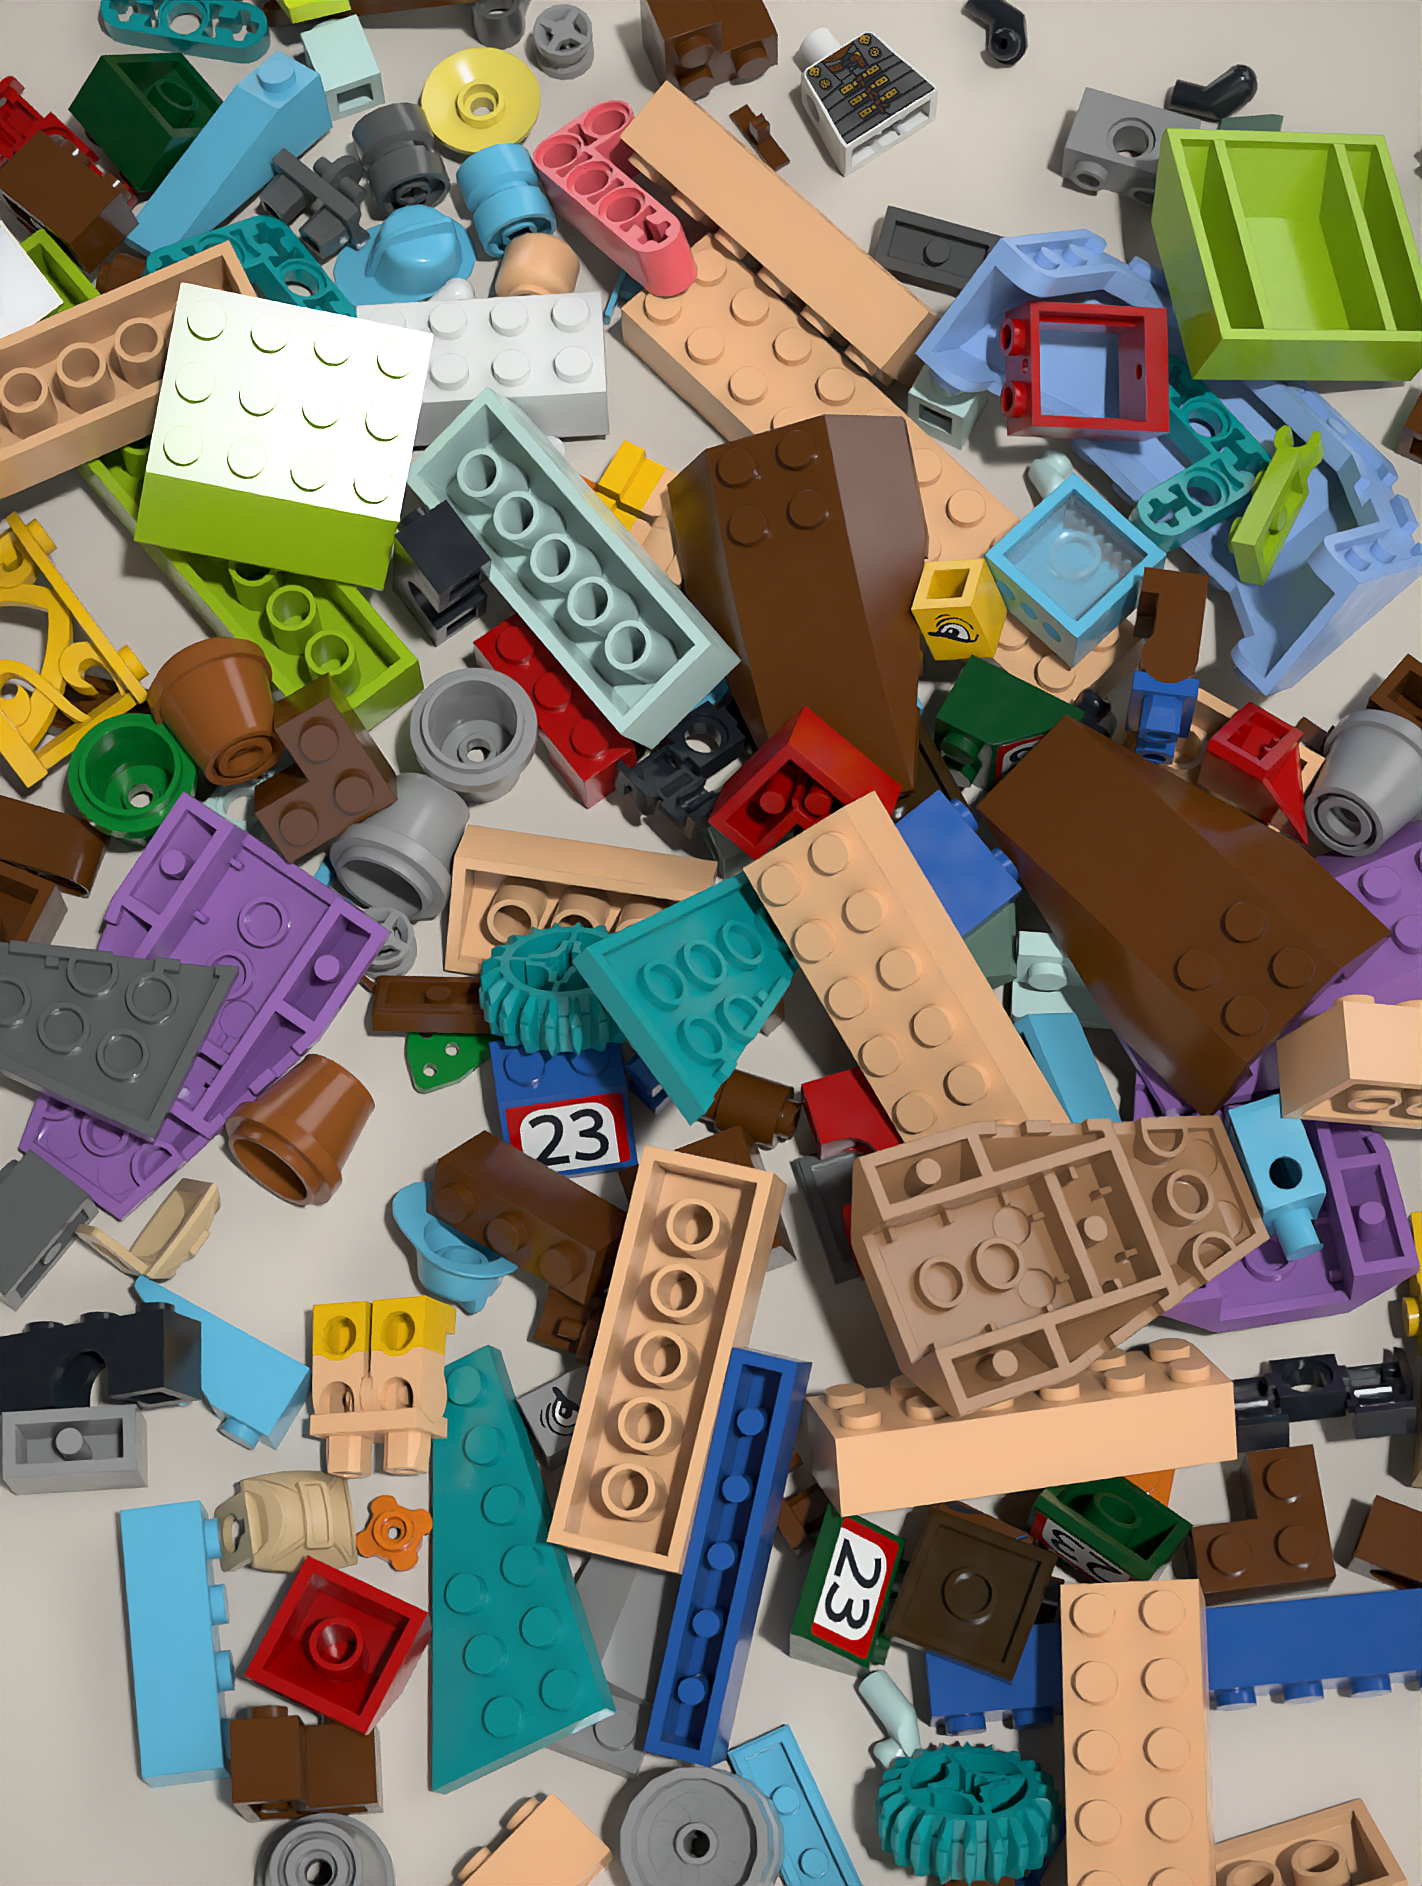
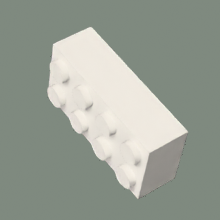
M601 291L357 306L358 319L434 334L413 446L430 445L486 387L520 406L545 436L572 437L610 434Z

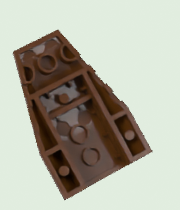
M823 414L705 449L667 484L688 600L741 659V662L724 678L757 749L759 750L806 705L901 785L902 789L899 797L916 793L920 708L917 706L918 678L922 677L923 652L920 650L921 629L911 608L924 568V560L928 559L929 533L906 420L903 416Z
M1067 714L976 805L977 810L1001 849L1016 867L1020 880L1113 1031L1201 1116L1214 1115L1253 1076L1249 1067L1339 976L1347 981L1393 935L1391 930L1297 842Z

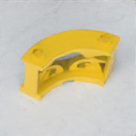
M16 511L5 517L10 528L0 535V607L19 606L38 609L48 613L49 623L47 648L41 674H38L34 669L21 662L0 660V752L27 788H29L48 774L47 770L74 751L80 739L95 725L113 716L124 714L138 703L142 704L146 701L147 691L140 681L147 677L149 673L128 644L116 650L49 557V554L58 548L35 518L25 525ZM40 571L43 572L55 590L32 585L38 578ZM73 615L93 642L73 643ZM97 665L103 667L111 674L119 691L86 715L73 706L63 694L67 683L81 694H98L93 685L85 682L84 679L85 671L89 667ZM10 679L24 681L35 688L32 696H30L17 684L18 692L12 699H3L1 690L4 683ZM58 709L75 722L39 750H34L50 727Z

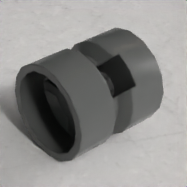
M408 102L389 104L371 111L355 124L352 130V139L361 165L368 171L367 180L377 209L383 215L389 216L395 210L407 205L422 204L434 207L447 196L451 189L450 179L441 154L439 152H432L435 147V138L426 113L419 105Z

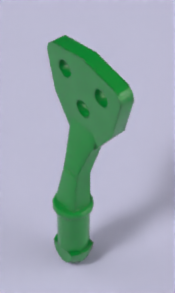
M409 1032L406 1057L415 1088L419 1092L427 1094L460 1083L487 1060L491 1059L489 1042L504 1040V1037L485 1033L432 1032V1037L426 1039L420 1035L421 1032ZM455 1047L459 1052L452 1056L446 1053V1049ZM431 1067L437 1072L433 1076H427L423 1071Z

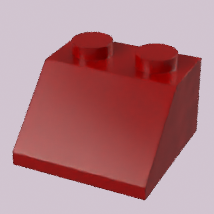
M307 1555L244 1677L367 1737L403 1693L433 1634L429 1613Z

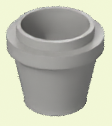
M464 668L441 676L423 691L412 711L410 737L420 766L431 778L439 784L454 790L464 801L487 803L505 796L516 785L521 773L530 763L536 750L538 723L530 697L512 678L491 669ZM475 747H485L490 751L489 756L480 762L472 761L467 757L468 752Z
M1359 710L1342 718L1325 742V761L1311 794L1306 800L1305 816L1314 834L1328 847L1345 855L1361 857L1376 852L1383 843L1406 824L1422 819V730L1403 717L1381 710Z
M401 773L396 776L398 800L362 822L352 824L345 832L339 834L330 849V860L343 887L367 907L388 905L399 909L409 920L437 916L443 911L451 896V874L454 865V855L463 837L466 824L470 818V812L464 800L454 790L441 785L433 778L419 773Z
M338 1813L308 1815L285 1827L267 1847L260 1863L257 1886H313L307 1880L309 1868L316 1862H326L332 1867V1877L324 1886H396L394 1865L382 1840L371 1828L361 1821Z

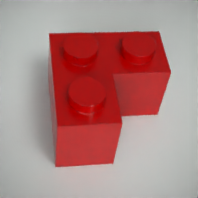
M804 705L725 782L708 822L756 861L764 856L796 824L806 830L844 806L873 791L876 792L891 818L902 786Z

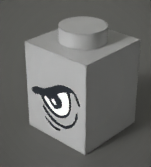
M583 1365L517 1399L522 1418L550 1471L566 1464L590 1366Z

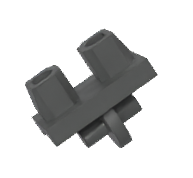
M285 148L271 159L277 176L259 196L263 208L269 216L284 222L286 225L304 208L313 213L298 230L302 240L322 259H326L346 241L359 250L371 239L369 233L359 225L362 213L356 205L364 201L367 191L359 185L363 168L352 156L345 155L332 163L322 156L314 163L312 171Z

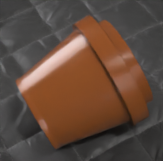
M215 637L189 645L165 662L149 687L147 704L158 725L161 723L166 724L205 773L207 779L213 784L229 786L252 780L273 767L285 751L286 746L274 730L275 705L270 689L273 675L272 668L261 647L252 641L231 637Z
M308 1054L300 1063L253 1102L245 1101L236 1107L225 1123L229 1136L228 1145L240 1165L254 1179L276 1195L301 1205L310 1203L324 1204L332 1198L342 1185L341 1171L367 1120L374 1111L375 1103L366 1087L347 1069L322 1055Z

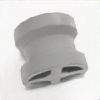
M560 4L545 9L537 17L533 27L537 63L541 70L551 78L558 80L575 79L583 75L591 67L594 60L592 22L587 14L576 6ZM574 44V47L559 50L561 45Z
M388 905L373 906L364 910L365 913L392 932L381 950L388 948L395 950V952L389 951L376 956L365 974L375 980L380 975L405 976L414 966L417 958V943L408 917L399 909Z

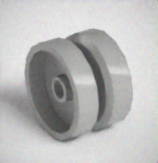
M710 1767L676 1768L651 1780L631 1801L620 1829L621 1863L631 1886H774L785 1858L784 1827L773 1801L752 1780L724 1769ZM701 1831L706 1833L710 1840V1848L706 1855L695 1854L693 1848L694 1839L703 1838Z

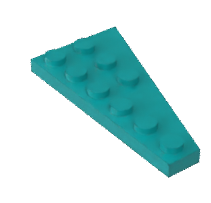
M744 871L586 947L572 960V963L585 979L593 994L603 1004L628 1039L632 1048L642 1058L690 1126L707 1112L715 1099L713 1096L720 1085L730 1077L738 1065L736 1061L746 1046L755 1039L791 984L790 979L800 967Z
M489 1344L444 1367L447 1402L442 1417L448 1419L447 1438L433 1439L432 1791L444 1795L617 1713L563 1546L547 1542L553 1518L551 1505L501 1350Z

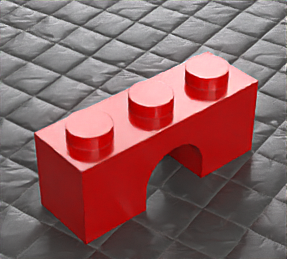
M516 612L475 640L473 645L477 668L491 669L507 675L516 681L530 697L536 712L538 734L547 747L551 764L586 809H590L617 789L614 787L613 781L617 762L621 759L629 768L637 764L636 747L629 738L618 732L521 616Z
M859 1066L801 1084V1102L820 1160L843 1153H855L864 1156L904 1143ZM852 1203L841 1206L840 1221L860 1281H864V1276L851 1246Z

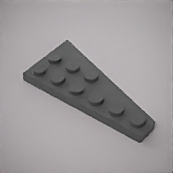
M10 940V943L0 942V1074L155 1144L239 975V966L216 964V967L181 963L180 959L156 957L155 960L117 956L112 951Z

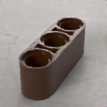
M0 795V861L57 884L61 893L77 897L90 896L111 836L97 830L85 819Z

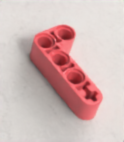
M622 100L604 101L591 107L544 139L533 152V163L550 204L559 215L650 293L666 297L676 295L694 283L698 275V267L677 217L631 180L640 173L628 160L635 150L619 136L635 118L632 108Z

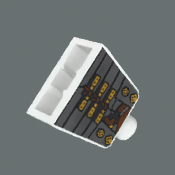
M821 27L810 33L801 43L800 52L811 64L801 74V100L808 116L844 178L936 119L938 88L874 32L864 31L844 45H841L827 27Z

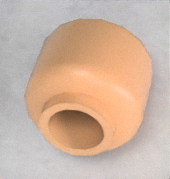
M527 233L515 237L505 248L495 284L497 297L574 293L580 271L577 254L566 242L551 234Z

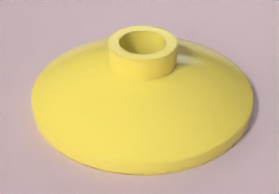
M477 47L459 51L441 61L432 70L425 82L421 103L434 137L443 145L456 152L473 155L484 148L496 144H519L526 138L539 117L541 95L536 77L522 60L500 49ZM481 107H487L492 110L491 113L486 115L473 114L476 109Z

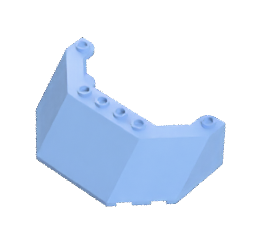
M1087 229L1000 238L915 353L930 367V377L944 390L954 394L959 393L960 390L968 393L988 390L1000 397L1002 387L1006 382V359L999 347V331L1005 319V312L1028 301L1167 308L1168 353L1180 358L1188 365L1164 271L1137 256L1128 265L1103 252L1107 247L1105 239ZM1039 330L1041 415L1120 419L1118 334ZM1201 379L1264 447L1271 458H1273L1276 452L1274 436L1283 425L1291 426L1294 440L1293 447L1305 445L1313 431L1321 433L1323 442V459L1311 471L1307 479L1309 488L1307 499L1264 586L1240 581L1234 554H1231L1228 548L1231 526L1237 517L1244 516L1249 504L1177 547L1184 549L1200 564L1198 567L1199 573L1209 575V584L1230 594L1245 636L1231 650V658L1235 664L1233 668L1234 673L1245 686L1268 696L1292 688L1422 575V544L1419 542L1415 544L1412 533L1419 524L1408 499L1400 494L1394 495L1392 485L1399 478L1394 465L1305 380ZM1199 418L1188 419L1189 424L1198 434L1206 437L1216 436L1215 430L1208 422ZM1166 434L1144 442L1071 439L1072 441L1070 442L1072 450L1085 462L1099 466L1114 481L1112 486L1115 492L1124 501L1133 506L1136 505L1139 498L1145 492L1193 465ZM1199 487L1187 488L1190 497L1198 504L1203 506L1215 505L1214 499L1206 490ZM1171 509L1167 516L1155 522L1157 524L1164 521L1169 525L1175 514Z

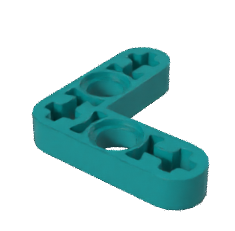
M101 0L100 11L108 35L115 41L125 45L167 52H181L185 55L238 64H249L259 60L267 53L270 47L271 35L264 12L256 5L235 0ZM130 6L137 7L139 13L131 14L129 21H120L119 14H126ZM156 10H158V27L153 28L151 20L157 21ZM183 13H193L202 19L199 28L189 34L174 32L170 28V24L176 16ZM218 19L220 27L215 26L216 36L213 37V20ZM243 26L252 27L253 33H246L243 41L234 40L233 34L240 33Z
M265 215L254 216L156 249L148 256L140 276L142 278L229 240L250 283H256L270 301L357 318L355 308L294 232L284 222ZM286 282H300L309 287L314 295L305 297L293 293L287 287Z
M1169 353L1170 432L1166 433V435L1193 465L1145 492L1139 498L1128 517V521L1164 553L1172 551L1250 504L1255 478L1261 470H1267L1272 460L1264 447L1201 379H1192L1189 366L1180 358ZM1199 418L1208 422L1215 430L1216 436L1206 437L1198 434L1193 430L1188 419ZM1199 487L1206 490L1214 499L1215 505L1203 506L1198 504L1190 497L1187 488ZM1171 509L1175 514L1169 525L1164 521L1157 524L1154 523L1167 516Z

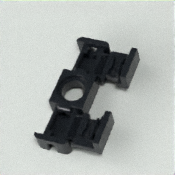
M735 699L719 709L707 700L689 712L659 742L658 750L631 768L619 759L613 784L622 795L625 796L630 792L635 795L634 807L643 815H654L657 802L661 800L658 809L691 840L712 826L708 819L721 793L720 791L715 795L713 790L708 792L704 788L706 779L740 757L745 742L748 743L746 751L751 755L758 751ZM693 734H705L715 739L719 747L712 752L702 753L689 747L685 739Z
M1393 1347V1362L1346 1367V1365L1338 1366L1334 1353L1269 1360V1373L1264 1374V1376L1231 1380L1233 1381L1237 1453L1290 1447L1289 1422L1346 1416V1410L1348 1413H1354L1353 1430L1356 1440L1416 1433L1417 1406L1415 1400L1413 1401V1374L1405 1351L1399 1347ZM1299 1385H1315L1323 1389L1314 1392H1301L1292 1388Z

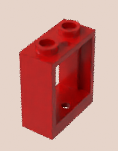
M1028 301L1005 312V319L999 331V347L1006 359V382L1000 394V408L1002 415L1007 418V436L1144 442L1170 432L1167 308ZM1039 330L1118 334L1120 419L1041 415Z

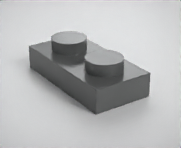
M888 205L873 259L884 268L963 289L1000 238H1004V236Z

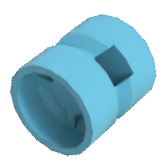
M515 143L496 144L471 155L459 166L456 172L457 184L467 209L474 214L473 220L476 232L484 252L489 256L503 258L506 246L515 237L527 233H547L553 235L557 228L556 219L547 197L540 191L539 176L531 156L524 146Z

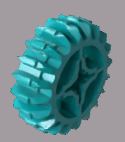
M555 922L553 928L540 930L530 927L529 933L526 936H508L506 945H498L492 948L491 958L482 962L479 988L480 1008L484 1011V1020L489 1022L491 1034L503 1036L505 1044L514 1047L523 1044L527 1053L532 1054L539 1050H547L552 1057H555L559 1052L569 1051L579 1056L581 1050L590 1048L602 1052L605 1050L607 1042H626L627 1038L600 1000L593 994L585 979L572 963V960L586 947L615 933L609 934L606 925H599L591 929L584 928L581 922H578L573 927H561Z
M968 1742L963 1747H949L944 1743H939L938 1749L935 1751L923 1748L915 1749L913 1758H898L895 1760L894 1768L883 1772L882 1784L878 1789V1799L875 1800L874 1820L878 1823V1835L881 1837L882 1850L894 1855L896 1865L902 1867L913 1866L915 1876L923 1877L933 1874L939 1876L941 1884H945L953 1879L965 1881L968 1886L973 1881L986 1880L992 1885H998L1000 1877L1007 1876L1013 1879H1022L1025 1869L1035 1870L1042 1868L1044 1858L1054 1854L1055 1842L1058 1840L1059 1827H1061L1062 1805L1059 1803V1791L1054 1789L1053 1776L1041 1772L1039 1762L1033 1760L1021 1761L1018 1751L998 1752L993 1744L985 1748L972 1747Z

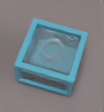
M1073 472L984 555V558L1008 611L1071 668H1074L1137 608L1144 568L1164 569L1166 554Z

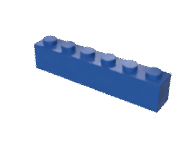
M732 1347L644 1751L705 1767H711L726 1760L813 1362L749 1347Z

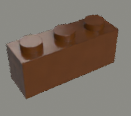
M486 1130L438 1159L427 1212L583 1305L610 1286L627 1217V1212Z

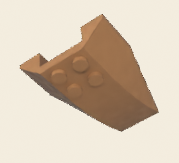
M1219 1115L1141 1117L1136 1121L1112 1122L1110 1118L1086 1119L1081 1123L1051 1124V1120H1026L1019 1125H996L995 1121L972 1122L870 1153L853 1161L851 1246L901 1372L954 1419L1073 1378L1092 1365L1097 1359L1133 1336L1148 1323L1184 1300L1189 1294L1208 1283L1270 1239Z

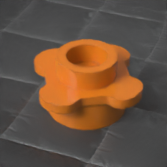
M391 1495L379 1496L371 1504L373 1516L367 1529L357 1535V1549L366 1558L378 1556L381 1560L391 1563L397 1571H409L418 1563L419 1557L417 1554L421 1549L423 1536L432 1532L433 1519L425 1509L412 1511L398 1505L396 1499ZM393 1527L401 1530V1535L397 1539H392L388 1535L389 1530Z

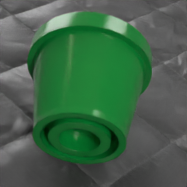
M142 713L113 716L95 725L76 745L68 767L70 793L84 819L97 830L135 848H146L183 791L194 797L198 783L196 762L165 723L158 725L152 715ZM147 791L153 794L152 801L144 807H136L131 804L133 796L140 792Z

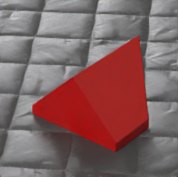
M1249 701L1210 739L1205 749L1198 783L1308 847L1299 743L1304 732Z

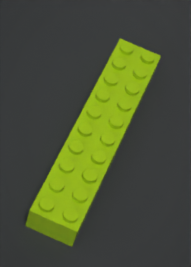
M43 227L20 243V246L64 302L63 307L49 317L101 295ZM152 434L74 467L133 537ZM139 543L218 637L246 639L261 647L272 668L273 675L270 689L274 703L329 672L367 731H369L424 690L419 660L354 585Z

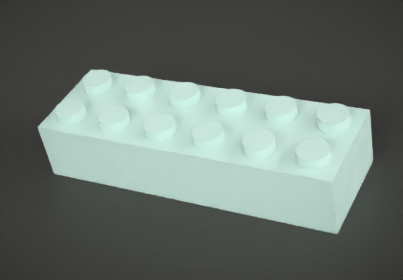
M486 387L409 466L407 484L430 510L444 500L448 501L492 559L489 580L621 735L653 749L741 662V659L520 406L489 387Z

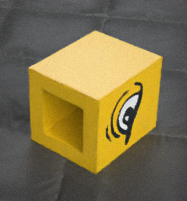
M985 558L925 562L911 608L935 661L969 659L971 655L978 658L995 657L1008 609Z

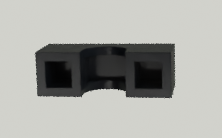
M444 500L431 510L427 505L414 509L398 523L396 528L399 532L394 535L392 590L435 647H438L486 613L488 595L480 584L490 578L492 561L447 500Z
M146 1302L136 1305L135 1313L119 1316L112 1312H88L80 1315V1323L64 1325L53 1321H37L26 1324L25 1332L0 1336V1416H2V1412L90 1407L92 1386L99 1373L106 1367L108 1373V1397L129 1404H136L144 1409L201 1400V1322L176 1313L173 1304Z

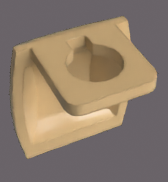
M182 1178L153 1214L129 1251L104 1231L94 1226L79 1224L74 1233L114 1263L124 1273L137 1276L141 1274L150 1279L173 1278L179 1266L187 1259H193L211 1235V1232L208 1230L213 1221L214 1214L221 1207L218 1187L211 1182Z
M311 1470L280 1471L241 1480V1493L221 1504L215 1510L214 1518H219L222 1531L223 1558H220V1565L223 1572H235L251 1562L254 1569L281 1573H298L307 1555L336 1569L358 1564L354 1518L346 1478H340L323 1471ZM235 1516L238 1521H244L246 1532L240 1536V1544L237 1550L232 1540V1524Z

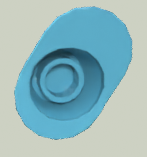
M422 204L407 205L392 212L382 224L366 229L371 239L359 250L347 242L339 252L334 266L335 285L351 305L357 308L360 305L393 304V302L410 303L427 300L448 280L452 278L467 280L472 273L476 261V253L471 236L465 227L454 219L445 216L433 207Z
M433 1181L414 1182L401 1188L392 1201V1215L399 1228L416 1247L420 1282L428 1291L439 1297L456 1301L469 1313H479L484 1308L488 1297L492 1296L501 1285L504 1276L517 1271L519 1266L428 1213L427 1208Z

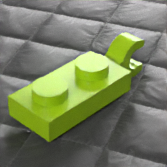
M1283 425L1274 436L1276 452L1267 470H1261L1257 474L1252 488V500L1244 516L1237 517L1234 520L1229 533L1228 548L1229 552L1234 554L1240 581L1264 586L1309 494L1307 479L1311 471L1323 459L1324 447L1320 432L1313 431L1309 441L1301 447H1293L1294 440L1291 426Z

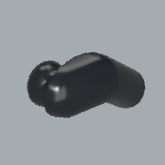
M968 0L965 10L989 26V50L992 56L1002 64L1018 62L1025 55L1028 48L1027 23L1023 12L1005 0Z
M1237 64L1229 68L1207 86L1177 79L1169 108L1214 120H1222V118L1229 117L1254 98L1258 88L1257 76L1249 66Z
M1094 687L1083 689L1079 698L1075 701L1071 699L1070 704L1085 711L1084 725L1111 739L1117 729V720L1111 712L1110 699L1107 696L1104 699L1097 694L1099 690Z

